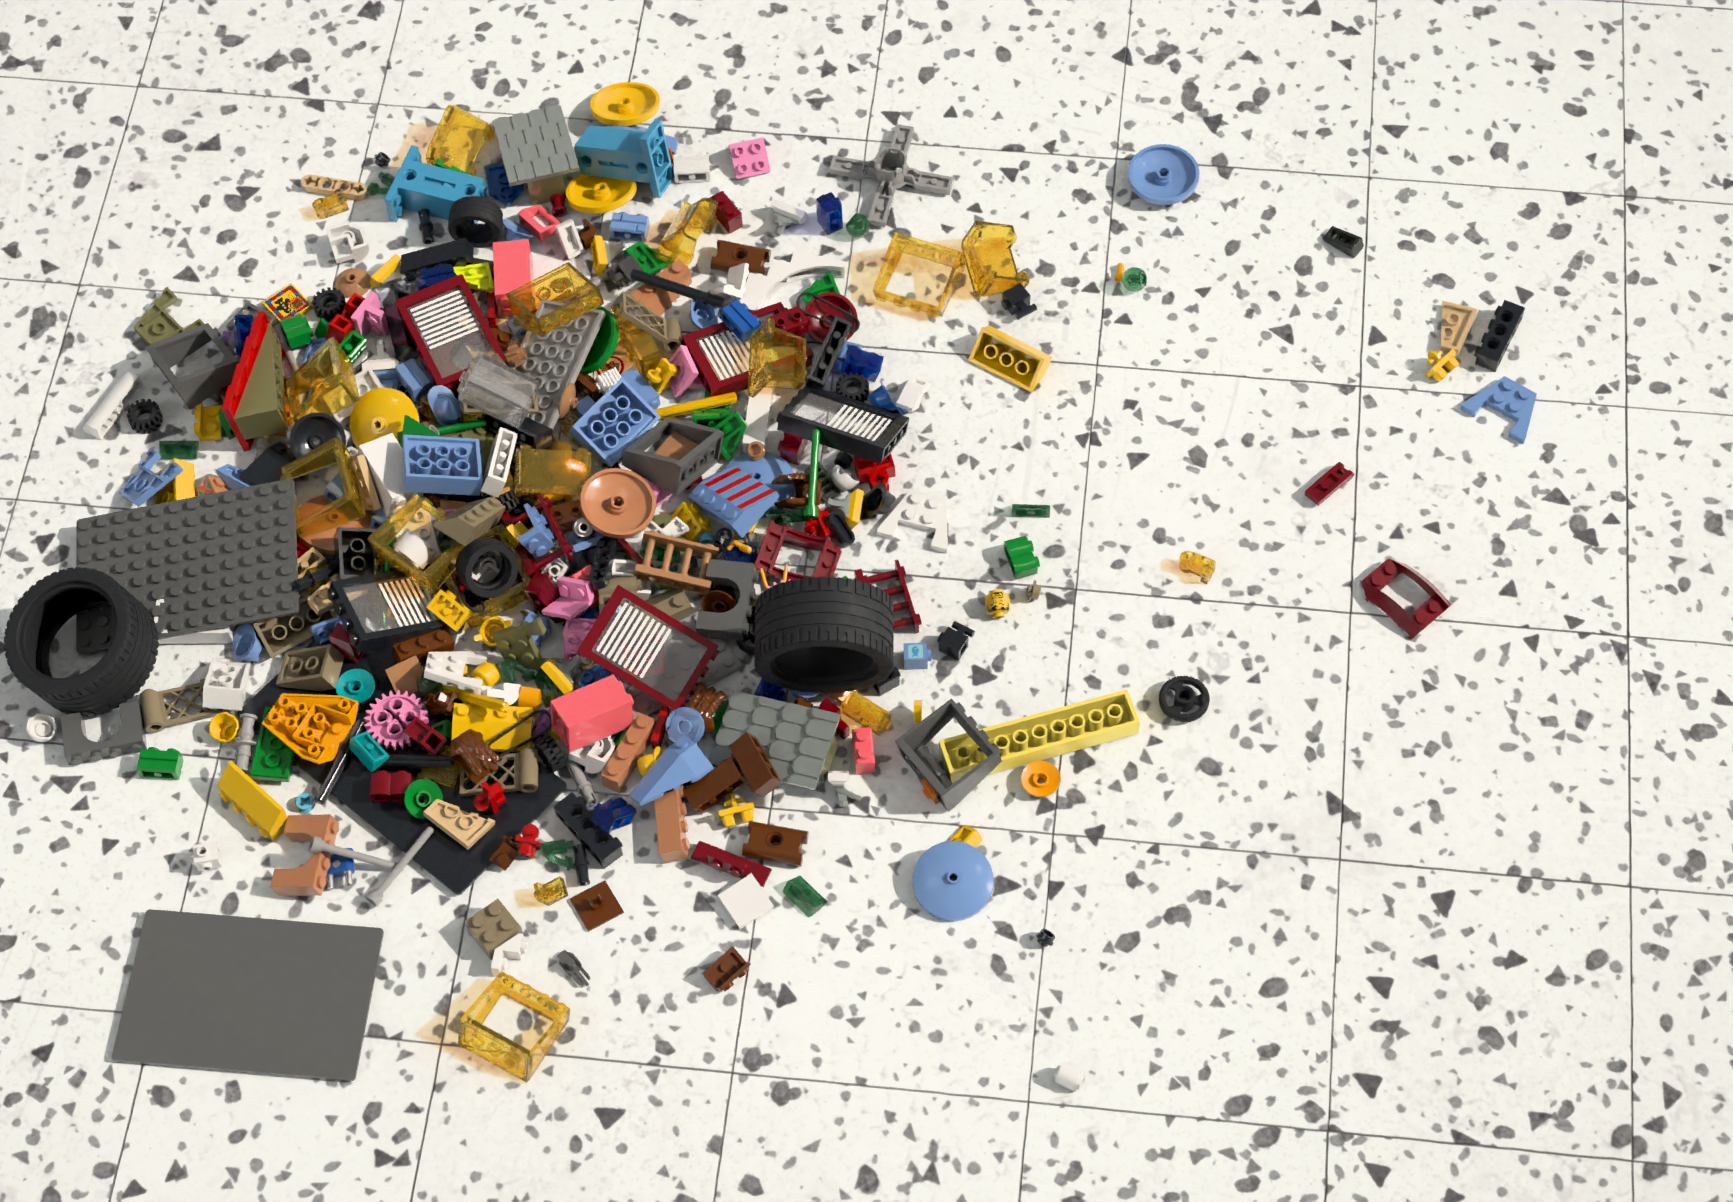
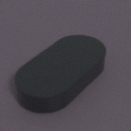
M832 511L825 517L827 527L842 546H850L855 541L853 531L838 512Z

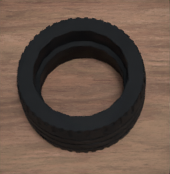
M480 196L462 197L451 206L448 220L449 234L454 240L466 238L476 248L492 245L493 242L499 240L502 232V209L497 203ZM466 220H477L484 222V224H475Z
M490 537L477 538L463 547L456 563L457 575L462 584L475 595L484 598H494L506 593L512 587L518 575V563L513 552L501 541ZM489 551L499 552L502 557V567L499 574L487 583H476L472 578V568L475 561L482 554Z

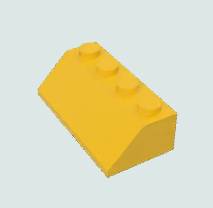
M989 325L981 327L968 361L1032 392L1045 375L1052 356Z
M177 458L172 460L184 470L155 493V504L195 497L194 464ZM172 461L163 467L157 475H160Z
M454 703L452 740L463 732L472 729L476 732H481L484 742L488 744L531 714L533 707L509 706L508 712L505 713L475 704ZM533 716L490 745V748L493 751L505 752L532 737ZM531 741L512 752L519 753L523 748L531 747Z
M230 761L217 784L220 790L219 796L226 803L229 801L233 804L232 808L239 815L241 813L245 815V820L252 827L254 825L258 827V832L265 839L268 837L274 842L284 833L287 821L284 808L236 764Z

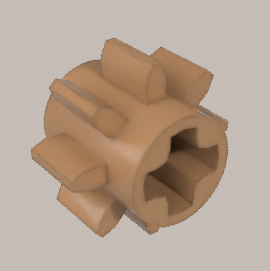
M517 343L508 346V351L505 352L509 365L515 364V367L523 365L525 363L524 359L528 358L525 348L522 345L518 347Z

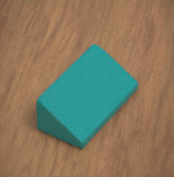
M367 731L350 738L349 748L370 772L375 771L389 759L390 756Z

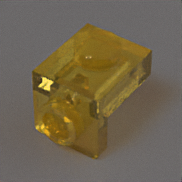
M560 876L544 885L538 882L533 884L536 900L547 906L568 896L564 878Z

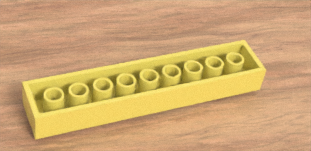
M1128 690L983 728L989 737L988 741L991 744L995 743L1001 750L1000 757L1002 762L989 774L1139 734L1140 721ZM967 733L939 740V753L945 770L949 774L948 778L952 783L956 782L987 758Z

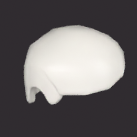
M835 465L831 469V479L838 489L849 491L859 484V479L851 478L852 473L844 472L840 465Z
M37 713L27 720L26 730L29 737L34 741L40 743L47 742L56 735L57 723L49 714Z

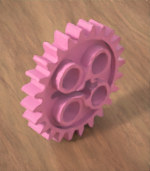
M400 690L397 691L396 695H393L392 691H390L388 697L382 694V700L375 698L377 704L370 703L372 710H366L367 717H364L367 732L380 746L384 744L386 750L390 745L393 746L394 750L399 745L403 750L404 744L411 747L413 739L403 732L402 726L406 728L410 723L407 720L414 719L415 716L424 723H429L428 711L426 706L422 704L421 698L416 699L414 693L409 697L408 691L401 695Z

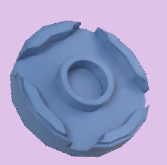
M682 707L672 711L665 725L668 737L673 743L684 735L694 743H697L703 736L705 729L701 714L690 707Z

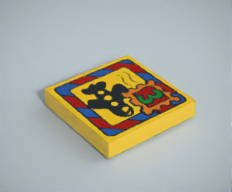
M292 283L262 302L265 309L277 317L279 323L280 320L299 313L303 316L313 309L312 304Z

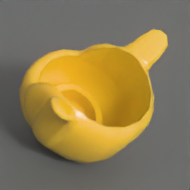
M499 617L486 619L479 628V634L474 636V641H482L491 647L497 646L493 639L495 631L510 627L512 620L505 621Z
M659 746L654 749L652 754L642 756L637 760L638 770L643 777L662 756Z

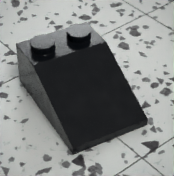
M278 442L268 447L240 474L239 478L251 486L292 479L296 482L305 477L307 466L301 464L294 457L290 447L282 442Z
M337 527L334 534V554L339 580L378 573L376 528Z

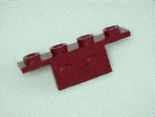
M700 840L691 855V859L711 866L716 870L729 873L734 877L743 879L752 873L762 887L765 886L772 872V869Z

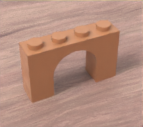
M331 814L288 815L284 834L292 842H311L313 836H318L325 843L335 845L339 823ZM326 851L313 853L311 859L299 868L274 869L270 888L278 896L322 895L323 888L326 885V875L330 868L332 853Z

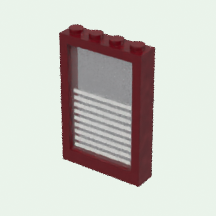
M462 274L395 300L396 310L435 386H446L451 392L459 389L461 380H469L467 373L495 353H498L507 365V359Z
M782 302L750 312L753 316L756 315L760 319L761 326L759 334L753 338L751 337L745 343H742L724 322L682 336V345L687 346L699 372L698 377L710 397L731 392L736 393L750 388L751 381L767 382L812 366L814 353L811 347L808 348L804 335L776 345L766 331V318L788 310V308L783 306Z
M617 585L577 650L579 654L673 711L688 704L687 697L690 693L694 694L698 686V679L700 676L702 678L705 677L710 669L707 667L709 661H714L720 651L717 650L719 645L620 585Z

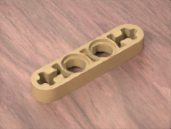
M311 174L305 175L301 179L303 190L306 192L358 201L364 200L368 196V190L364 183ZM324 184H330V185H331V186H330L329 188H327V189L322 188V186H323ZM340 187H347L345 191L336 192Z

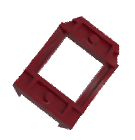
M770 520L764 532L754 565L756 570L762 568L765 574L782 580L784 570L774 565L782 543L785 542L793 546L820 551L812 577L829 578L834 575L842 551L832 543L829 536L819 537L806 534L787 526H780L774 523V520ZM788 572L786 581L789 579L793 581L794 579L811 577Z
M1389 558L1361 581L1362 589L1365 592V600L1367 602L1370 601L1385 612L1400 628H1403L1408 633L1411 640L1452 605L1419 572L1404 563ZM1401 573L1411 578L1430 596L1411 615L1381 591Z

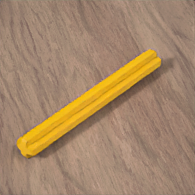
M735 392L654 410L661 416L660 419H664L666 417L691 413L694 410H704L736 403L737 395Z
M450 685L442 687V692L456 693L458 695L456 699L499 712H508V702L474 694L471 691L462 690Z

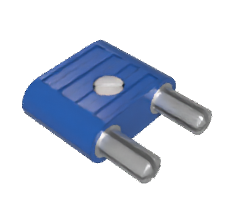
M332 853L330 868L326 875L328 890L334 889L333 878L345 876V884L347 886L352 885V874L355 872L354 859Z

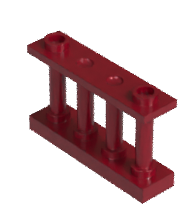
M540 492L536 494L540 503L534 507L538 513L544 510L547 516L545 518L547 521L545 526L551 525L554 531V539L552 540L553 542L558 540L561 548L539 561H534L533 555L522 544L517 547L516 550L528 576L533 578L536 572L539 573L542 567L564 554L571 561L574 560L572 555L574 549L569 541L566 542L551 510L553 505L550 499L544 497ZM526 511L517 517H512L508 512H505L501 518L507 528L511 524L515 525L519 521L527 520L529 516Z
M895 560V570L868 577L863 575L862 569L854 570V580L868 584L897 577L900 586L884 589L883 591L889 596L902 593L905 602L893 604V612L908 609L910 618L894 621V629L913 625L915 634L919 633V625H922L919 613H915L904 579L906 577L905 568L900 566L899 560Z

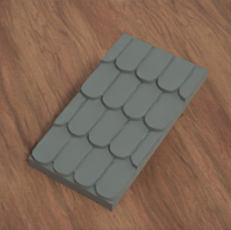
M561 105L549 106L546 109H534L528 113H517L510 117H499L492 120L509 186L526 183L532 206L550 202V197L553 194L560 193L566 198L562 175L579 171V166Z
M733 691L708 760L712 766H719L723 760L731 757L732 751L729 745L748 732L757 737L782 783L815 790L818 780L826 782L838 747L834 734L841 715L817 708Z

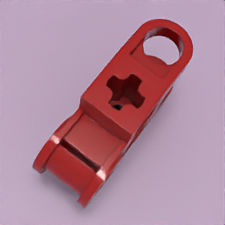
M891 453L882 464L854 456L855 472L859 479V484L869 483L872 490L877 484L883 483L889 492V478L895 476V465Z

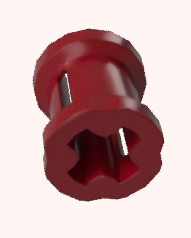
M560 193L553 194L550 197V203L552 204L551 213L554 217H563L567 214V208L564 204L565 196Z

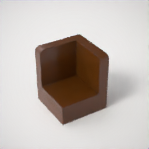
M585 218L582 220L583 229L578 234L584 250H588L594 236H599V233Z

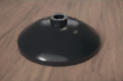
M310 413L301 417L292 427L289 437L290 449L294 457L301 464L314 469L327 468L335 464L345 451V431L334 417L325 413ZM314 438H317L319 440L318 445H315L313 443Z

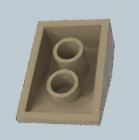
M332 644L285 652L276 685L313 691L336 689V683L345 656Z

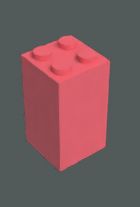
M529 239L493 242L494 287L499 316L524 314L535 309L533 259Z
M613 674L551 700V725L570 753L629 728L634 717L632 710L634 701L632 696L626 693L623 683L620 680L618 681Z

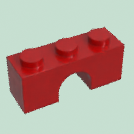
M356 293L346 302L343 313L341 315L337 314L329 324L326 340L339 345L354 330V322L351 320V316L365 300L364 297Z

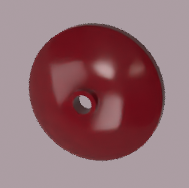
M834 292L817 295L858 318L854 305L843 295ZM815 297L809 301L805 308V312L829 320L832 323L835 316L852 323L851 330L857 327L855 319ZM805 315L809 320L808 334L815 341L823 344L831 325ZM853 332V333H849V335H848L846 341L849 340V339L852 337V335L854 334V332Z

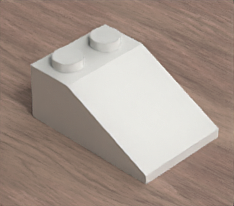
M212 658L203 686V707L242 711L251 661Z

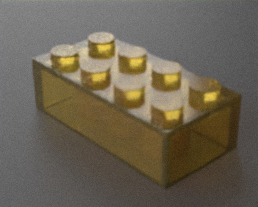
M620 303L613 305L610 308L618 323L620 346L622 349H626V356L629 362L634 363L633 367L645 380H648L647 372L651 369L655 370L661 360V353L649 333L620 315Z

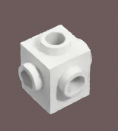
M204 841L197 845H192L193 853H190L191 864L196 866L198 872H209L212 869L222 867L221 850L217 841Z

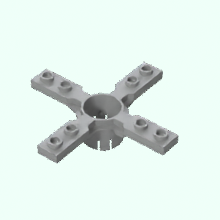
M897 124L891 146L888 147V153L886 148L880 149L875 157V161L867 162L833 155L829 168L830 174L863 180L873 178L874 182L878 185L868 217L869 225L886 226L895 190L905 184L912 185L918 190L950 195L953 177L918 171L914 168H909L907 165V154L913 138L914 127ZM893 166L899 169L895 170L894 176V171H886L883 168Z

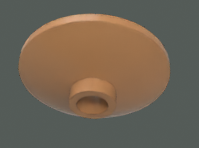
M350 268L338 275L335 287L346 298H350L354 293L362 296L370 289L371 278L363 269Z
M569 383L562 393L558 406L559 418H565L572 408L575 409L577 406L578 398H575L576 389L574 383Z

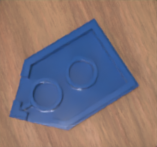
M504 164L485 166L489 196L510 206L524 191V185L509 186Z

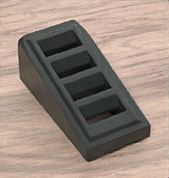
M1334 226L1322 238L1326 243L1353 258L1364 247L1362 237Z
M818 462L817 479L822 477L819 480L822 485L827 483V485L821 488L823 494L821 499L825 503L827 498L834 499L841 492L834 485L823 465ZM810 467L806 468L804 473H810ZM832 489L829 493L824 494L827 490Z

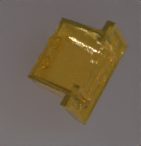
M707 197L693 204L685 201L657 247L654 256L669 264H673L680 259L689 267L694 259V250L702 231L709 233L716 221L717 216L715 214L719 202Z
M768 317L750 336L747 396L754 398L763 388L800 389L805 384V376L807 374L805 369L807 339L774 327L775 320Z

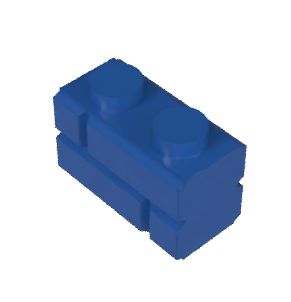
M736 299L730 305H726L721 309L720 319L742 343L759 334L760 319L749 312V308L745 303H741Z

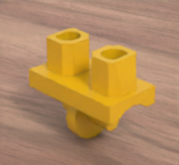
M1452 349L1443 358L1441 357L1443 354L1441 350L1437 352L1434 350L1429 351L1427 354L1429 359L1427 364L1435 365L1425 376L1427 378L1432 376L1438 382L1443 380L1448 375L1442 368L1443 365L1450 372L1459 365V362L1454 357L1456 351Z
M662 358L655 370L651 369L647 372L649 379L647 382L660 395L662 390H668L670 386L669 379L671 376H676L679 370L675 364H670L666 358Z
M734 793L730 794L731 800L724 801L725 807L732 806V808L718 811V817L722 819L725 828L736 825L734 815L741 814L743 823L754 820L753 802L737 806V804L744 803L743 797L735 799Z

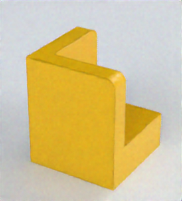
M519 521L515 525H509L505 529L503 536L516 549L521 545L518 537L529 530Z

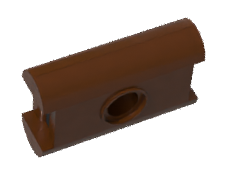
M718 239L716 257L712 256L710 268L728 272L731 267L747 263L749 264V273L765 275L764 265L765 262H770L771 250Z
M749 821L748 833L750 836L748 844L743 843L742 856L802 866L803 854L801 849L802 845L808 842L809 831ZM773 842L779 843L778 845H772Z

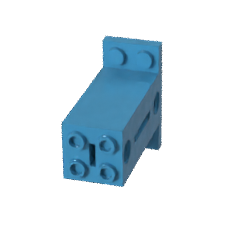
M654 119L646 132L589 125L574 145L578 166L583 175L650 183L654 198H661L674 179L661 119Z
M411 145L384 200L390 221L397 222L399 216L403 215L404 209L418 212L420 209H428L429 216L449 220L451 206L458 199L468 196H480L487 199L489 197L487 196V186H485L484 178L422 163L418 147ZM466 220L475 224L478 222L477 220Z

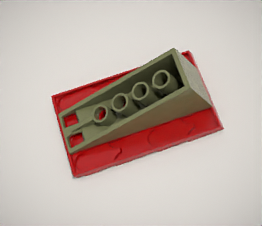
M265 310L258 312V315L254 317L250 335L245 340L240 363L236 365L232 383L228 385L222 406V411L244 452L251 450L256 437L288 431L282 366L285 353Z

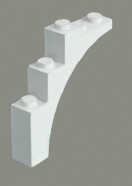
M796 246L791 262L773 259L767 276L760 273H749L745 284L746 291L740 302L745 303L749 308V312L763 308L780 290L801 280L824 277L825 273L829 270L833 277L845 278L847 273L846 262L839 259L815 256L813 249L805 246Z

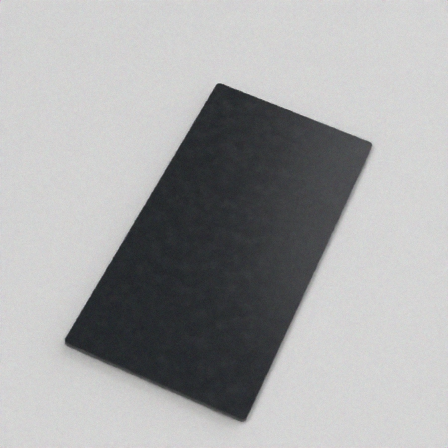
M361 623L365 633L373 632ZM315 639L306 648L316 647ZM392 646L365 651L363 657L359 658L357 663L346 659L343 661L339 677L348 670L363 669L368 671L375 681V689L371 697L359 703L356 720L360 719L365 722L364 717H367L366 710H372L370 703L377 704L375 698L382 700V694L388 697L390 691H392L393 695H396L385 671L396 665L392 658ZM278 673L243 706L242 711L237 712V717L240 719V714L243 713L256 715L257 721L254 724V731L259 734L265 707H273L282 693L338 694L336 689L313 691L279 687L276 685ZM428 680L430 685L414 694L416 699L421 698L423 704L427 693L435 695L438 691H443V686L436 681ZM454 699L456 703L465 704L461 700ZM428 714L429 723L427 725L431 727L446 719L452 722L453 716ZM413 740L411 741V747L404 744L403 750L400 745L397 746L396 750L391 745L387 750L384 744L381 746L388 755H432ZM451 742L444 743L435 755H449ZM493 751L497 755L504 753L499 751ZM352 752L331 794L405 854L427 827H432L434 830L432 835L412 859L454 894L461 895L493 863L489 860V856L501 843L502 836L505 835L508 838L513 837L516 839V835L522 834L524 826L532 824L567 788V784L538 761V790L532 793L521 791L504 792L503 794L507 802L498 806L499 813L494 815L491 805L485 811H479L474 807L473 800L477 795L460 796V765L457 762H454L452 767H378L375 771L370 772L366 766L359 764V758ZM295 754L294 764L320 785L334 762L332 760L317 764L305 760ZM507 760L503 766L509 770L514 765V760ZM499 768L493 776L499 780L506 772ZM403 770L411 773L413 782L420 779L431 780L440 788L444 802L458 806L460 810L468 813H477L479 817L484 819L495 820V825L467 850L429 819H419L412 816L407 811L404 802L371 801V774L378 771H387L392 774ZM509 776L503 784L506 786L514 785V778ZM492 778L486 781L488 785L495 783ZM470 780L465 785V790L473 789L477 784ZM419 796V802L423 803L424 798L422 796Z

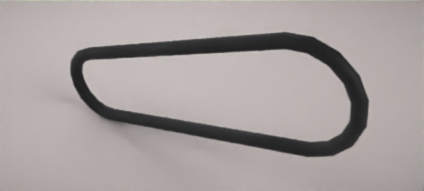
M803 292L798 296L796 301L797 306L799 305V300L802 296L811 295L855 319L857 322V327L854 330H850V333L856 332L859 329L860 322L857 317L835 306L834 304L824 300L823 298L815 295L814 293ZM803 311L805 315L832 325V322Z
M456 567L451 568L450 573L457 587L463 604L473 612H484L486 608L480 596L476 595L480 604L483 607L482 610L474 609L466 603L461 592V589L458 585V582L455 578V575L453 573V570L457 569Z
M536 710L532 712L524 719L513 725L511 728H509L508 730L497 736L495 739L490 741L488 743L489 747L495 741L506 735L508 732L522 724L524 721H526L536 713H545L549 717L550 724L548 728L542 731L541 733L531 737L530 739L498 755V757L500 758L512 752L513 750L525 745L526 743L538 738L539 736L547 733L552 727L551 715L549 714V712L545 710Z

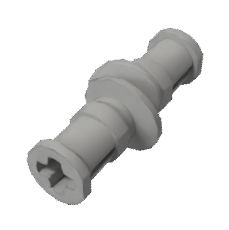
M243 713L240 714L239 737L234 738L231 746L236 750L235 764L245 774H249L251 747L257 745V742L252 741L257 716Z

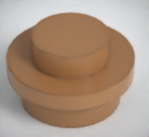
M754 441L748 445L747 454L751 459L759 460L764 457L766 450L761 442Z

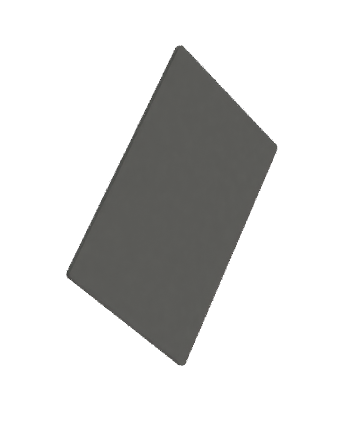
M286 479L78 519L76 522V567L96 569L111 576L148 609L153 619L154 616L158 617V622L155 623L158 640L297 614L299 612V592L296 588H293L294 581L298 579L295 483L292 479ZM164 599V603L156 606V600ZM96 607L76 614V651L79 654L109 649L115 632V616L112 608Z
M148 909L145 912L112 1058L114 1061L354 1081L357 1076L384 931L382 928Z

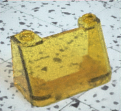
M449 104L427 149V164L435 166L436 159L440 158L443 165L449 168L453 165L463 172L476 176L477 170L474 167V161L483 141H489L494 136L495 130L492 124L457 106Z
M975 221L964 236L961 248L976 296L985 297L1001 294L1019 283L1024 288L1029 284L1030 281L1025 271L1017 272L1011 247L1017 240L1013 225Z
M520 445V449L515 450L514 492L516 495L529 494V492L530 495H534L540 492L542 495L571 497L578 495L580 498L584 484L592 476L591 452H588L586 448H577L576 451L531 449L529 445Z

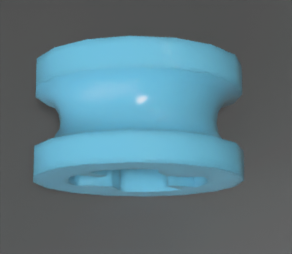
M300 794L296 799L297 808L300 812L308 813L313 810L315 803L310 794ZM302 801H309V805L305 804L302 806Z

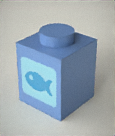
M927 642L903 643L904 670L928 669V661H931V650H927Z

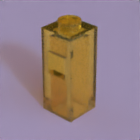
M851 691L841 703L844 715L865 728H871L872 732L878 736H881L884 731L887 732L892 725L890 712L856 691Z

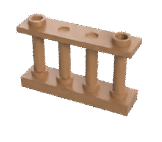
M644 530L642 542L647 543L643 563L641 565L636 564L634 576H637V579H641V581L706 595L711 586V581L706 579L708 562L711 558H717L719 548L712 544H701L659 534L653 530ZM655 545L666 548L660 569L650 566ZM673 549L684 552L680 573L669 571ZM692 554L703 556L699 577L697 578L687 575Z

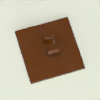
M605 880L570 898L572 905L588 932L624 913Z

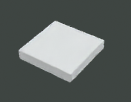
M752 873L718 895L740 929L774 907Z

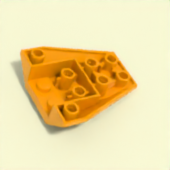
M282 693L262 722V725L301 758L321 764L334 760L355 724L359 703L358 701L338 695Z

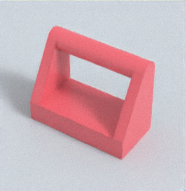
M541 205L524 208L518 212L520 224L542 244L545 243V238L554 235L555 226L561 224ZM540 213L552 225L543 227L533 217Z

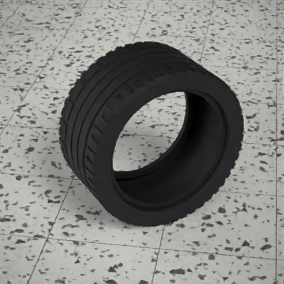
M72 567L43 577L42 580L40 579L35 585H32L28 591H25L23 597H20L17 605L14 606L13 612L10 613V619L7 621V628H5L4 651H6L5 657L11 672L24 686L62 713L72 714L80 712L82 717H92L119 708V704L126 703L127 700L134 697L135 693L140 691L141 686L143 687L146 679L148 680L150 677V672L153 671V665L156 663L157 648L159 647L157 640L159 638L152 615L140 601L116 580L96 569ZM96 607L112 608L115 616V632L111 645L103 658L95 666L82 674L69 678H53L49 668V652L54 637L60 628L70 618L84 610Z
M806 577L782 582L779 585L776 584L759 595L755 603L754 667L761 678L767 682L769 681L771 684L800 692H851L861 690L862 688L865 689L884 681L892 673L894 667L892 599L887 593L874 585L840 577Z

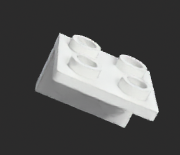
M743 263L729 268L726 284L708 291L711 294L725 298L724 303L742 299L746 291L745 282L749 275V264Z

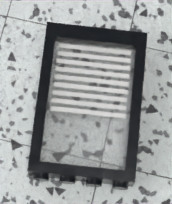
M806 384L795 397L793 396L791 402L785 405L784 410L778 413L776 422H778L777 430L812 441L813 430L818 429L820 431L819 444L882 464L906 435L909 417Z
M436 563L428 564L423 570L420 568L418 571L411 567L334 580L327 591L328 599L332 601L335 613L339 615L342 627L347 631L350 643L354 645L357 653L390 647L446 627L451 635L460 634L466 623L465 621L460 629L455 631L426 608L440 589L445 592L450 590Z

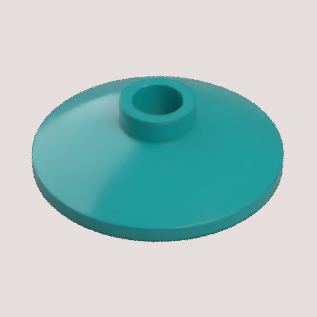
M363 669L346 671L339 677L336 683L338 696L358 701V703L369 699L375 689L373 676Z

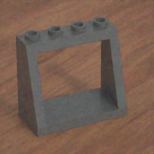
M209 323L157 341L146 347L154 362L190 410L230 384L236 365L240 363V357L236 356L237 354L233 348L229 346L224 337H221L222 335L216 327L212 328ZM212 340L227 358L223 362L177 378L170 369Z
M666 417L623 450L622 465L677 496L719 462L724 432L719 429ZM673 431L698 444L680 460L645 451L665 434L669 436Z
M952 698L895 740L901 757L921 780L926 779L936 792L939 802L948 812L956 807L1002 762L1000 757L1001 750L998 746L988 741L989 737L983 729L979 731L973 717H967L964 713L966 712L964 707L959 702L956 704ZM954 718L987 758L948 788H945L919 758L916 751L919 747L926 745Z

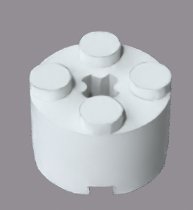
M406 528L394 543L393 547L395 549L393 551L401 559L406 557L410 560L408 563L415 570L418 571L420 568L423 570L437 551L435 549L430 551L431 547L426 541L414 532L410 535V529Z

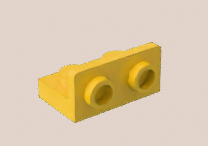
M201 402L198 404V408H195L197 423H194V433L198 435L200 441L222 440L223 428L219 420V411L222 405L204 406Z
M682 502L671 516L672 520L677 516L688 525L689 531L682 534L688 541L696 542L700 534L713 531L709 520L700 512V507L695 503Z
M440 589L426 608L452 629L458 631L468 617H472L474 614L470 612L463 602L460 604L455 600L457 596L450 590L445 592Z

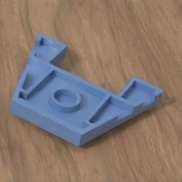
M1504 376L1462 403L1460 410L1475 417L1484 404L1517 422L1509 432V437L1524 444L1537 393Z
M151 448L146 453L148 457L145 462L141 461L138 467L140 469L137 474L130 476L119 493L138 507L184 470L179 464L172 461L160 475L152 472L150 469L161 456Z

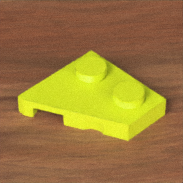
M488 262L453 267L454 277L462 274L469 288L494 293V285Z

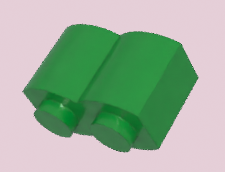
M301 313L280 320L291 349L312 342L313 332L307 318H302Z
M1026 536L1004 541L1005 555L1014 578L1019 579L1037 574L1040 562L1037 556L1034 557L1032 541H1028Z

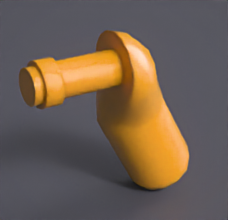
M1118 263L1117 274L1114 280L1121 282L1124 275V264Z
M734 540V543L727 546L728 551L737 546L742 552L747 554L752 552L750 546Z

